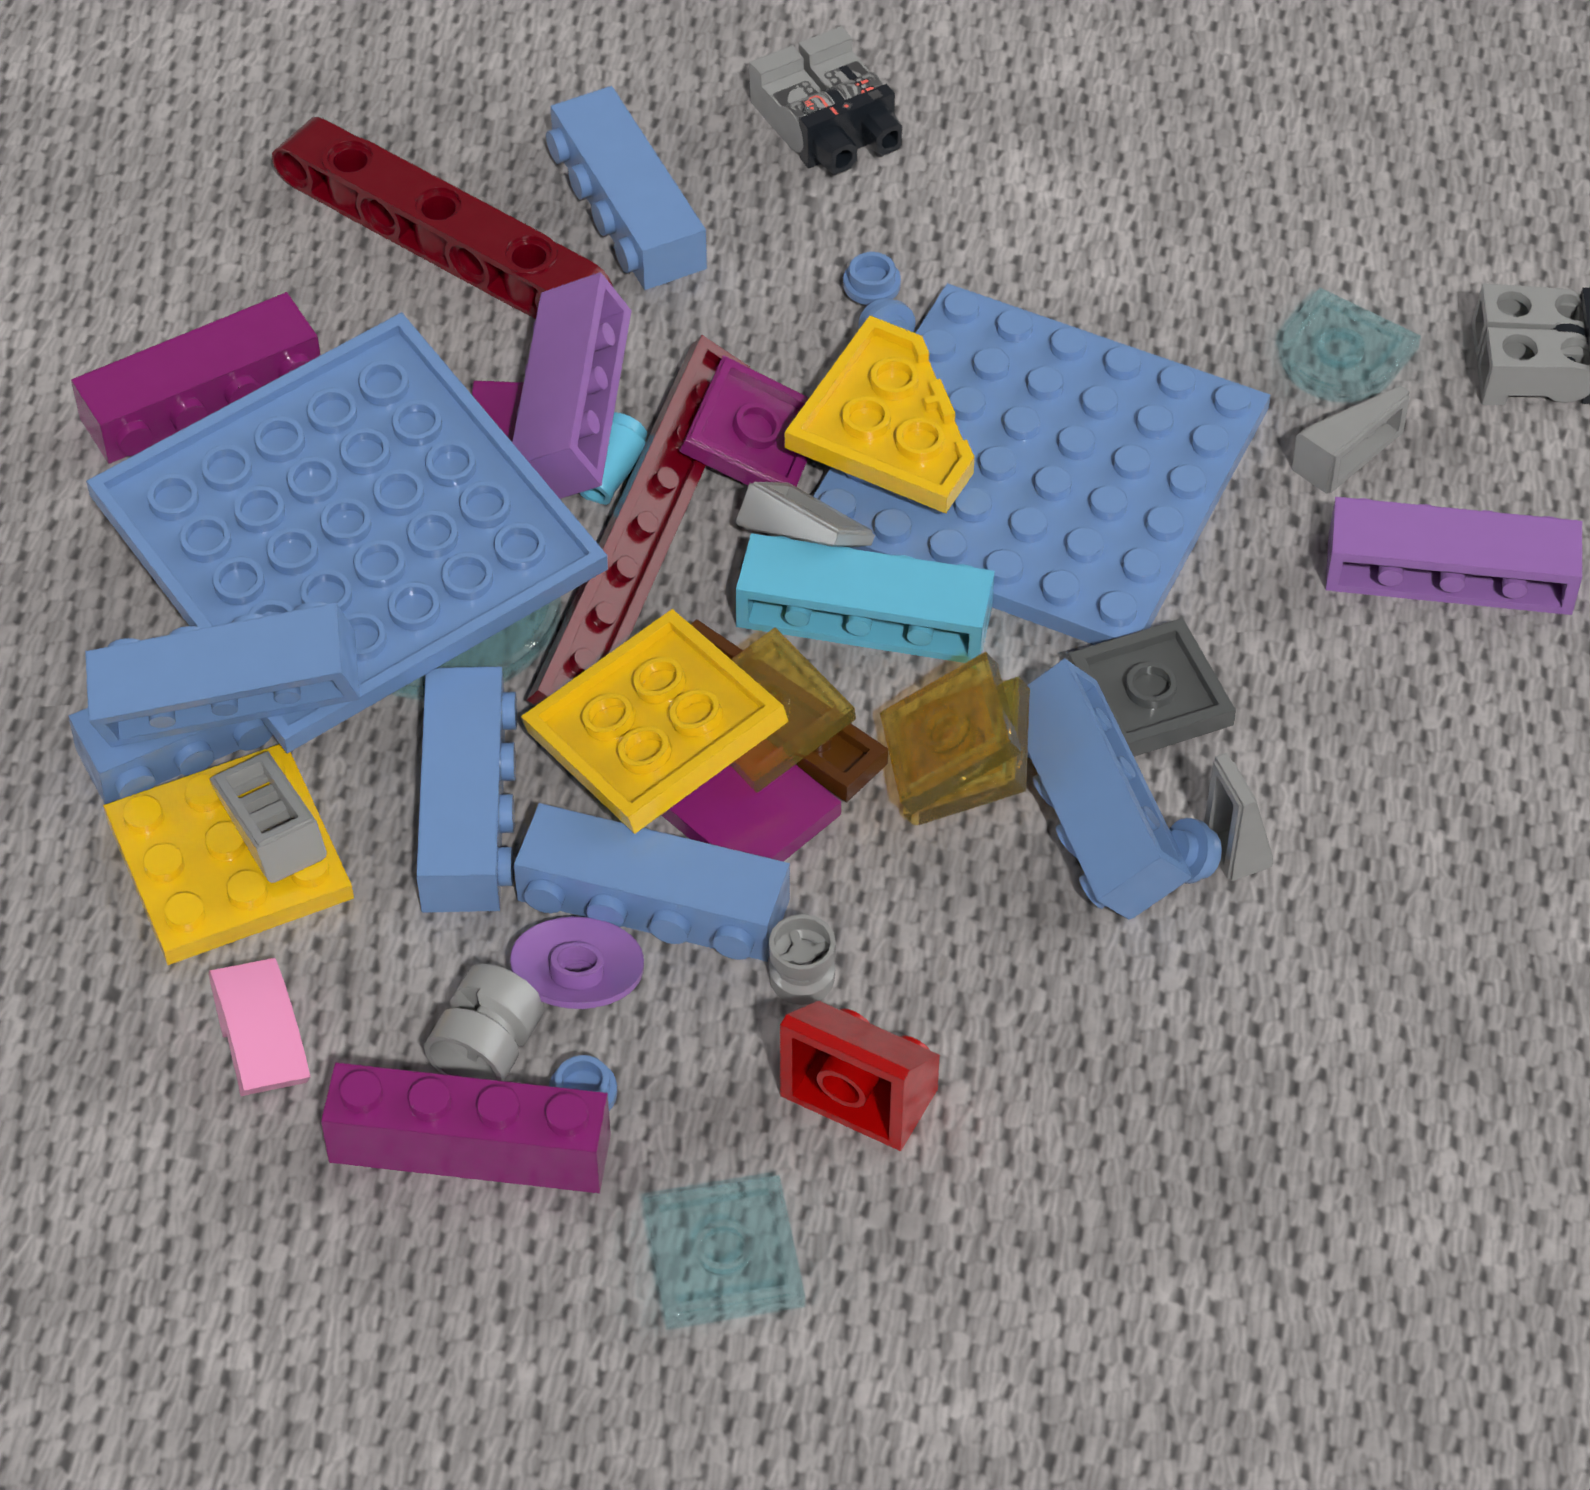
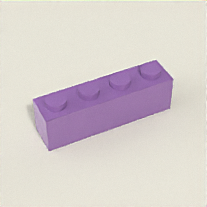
M601 272L541 292L537 317L533 325V338L528 363L525 367V379L520 405L516 414L517 420L512 443L559 499L602 486L632 310Z
M1335 497L1328 535L1326 591L1567 615L1573 614L1582 580V521L1498 513L1489 510L1478 511L1437 507L1427 504L1417 505L1376 501L1366 498Z

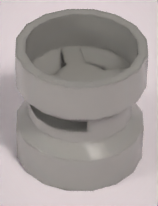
M807 914L791 915L779 921L772 929L769 938V978L772 989L783 1000L798 1005L811 1004L825 998L832 990L835 981L834 958L836 955V941L833 930L825 921Z

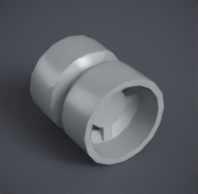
M481 963L473 965L451 998V1009L444 1011L424 1044L425 1055L431 1065L443 1075L505 1081L519 1057L518 1046H524L545 1012L544 1002H541L536 989L512 971L490 964Z

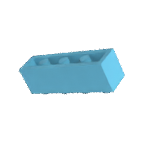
M751 533L736 587V627L980 665L992 611L995 571L975 568L965 564L954 565L915 559L906 555H889L857 550L850 547L828 546L793 540L784 536L773 537Z

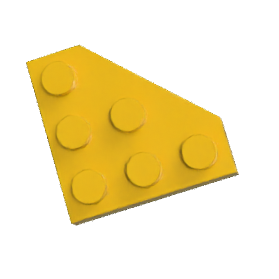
M870 315L785 431L786 449L945 514L974 473V454L967 439L963 440L955 422L956 413L941 378H936L931 367L929 351L923 337Z

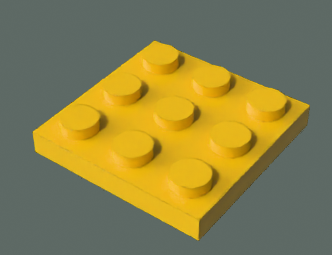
M674 609L669 610L521 716L527 732L634 834L789 722L782 703Z
M280 744L103 805L106 819L167 965L354 899L352 884L291 752L286 753ZM267 751L271 754L317 821L327 851V855L322 861L274 883L267 880L257 865L210 781L211 777ZM267 782V783H265V784H263V785H261V786H259V787H257V788H254V789H252V790H250V791H248V792H246V793H244V794H242V795H239L238 798L240 799V798H242V797H244V796H246V795H248V794H250V793H253V792H255V791H257V790H259V789H261V788H263V787H265V786H268V785H270V783Z

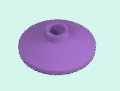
M562 917L544 921L525 931L512 947L510 969L537 990L541 1002L562 1008L588 1009L614 1003L631 993L642 978L644 955L638 942L628 932L612 923L588 917Z

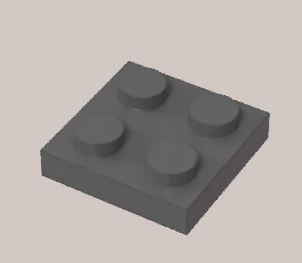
M1183 618L1068 653L1069 662L1097 680L1134 757L1234 725L1236 709Z

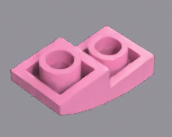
M276 958L210 970L208 975L222 1037L228 1038L240 1095L245 1096L307 1083L311 1077L292 1004Z

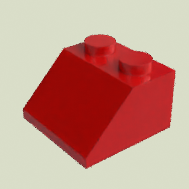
M819 1000L786 1014L780 1024V1096L901 1151L938 1090L940 1055L930 1051L923 1042L910 1036L899 1037L870 1024L865 1017L853 1010H839Z

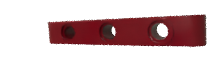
M312 117L272 152L274 168L280 177L296 190L534 319L537 317L541 292L600 272L613 287L610 278L603 269L589 259L560 245L547 235L326 119Z

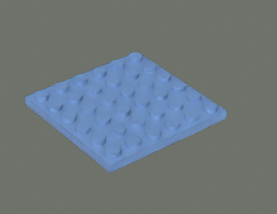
M947 283L916 334L921 335L929 351V362L936 378H941L956 413L955 422L963 440L967 439L974 454L973 475L946 514L832 467L813 497L866 526L875 534L871 546L850 548L889 555H906L915 559L954 565L965 564L975 568L995 571L992 608L1093 645L1150 628L1266 415L1271 395Z
M402 312L86 481L90 497L189 626L207 628L232 623L235 618L247 614L268 616L294 611L297 606L308 602H323L326 604L336 602L355 630L360 700L261 718L286 753L293 751L608 570L607 554Z

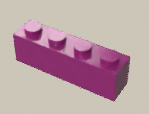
M285 292L73 378L71 383L79 418L108 464L127 456H134L321 355L317 334L289 294Z
M336 1062L321 1119L329 1163L599 1194L611 1136L608 1093Z

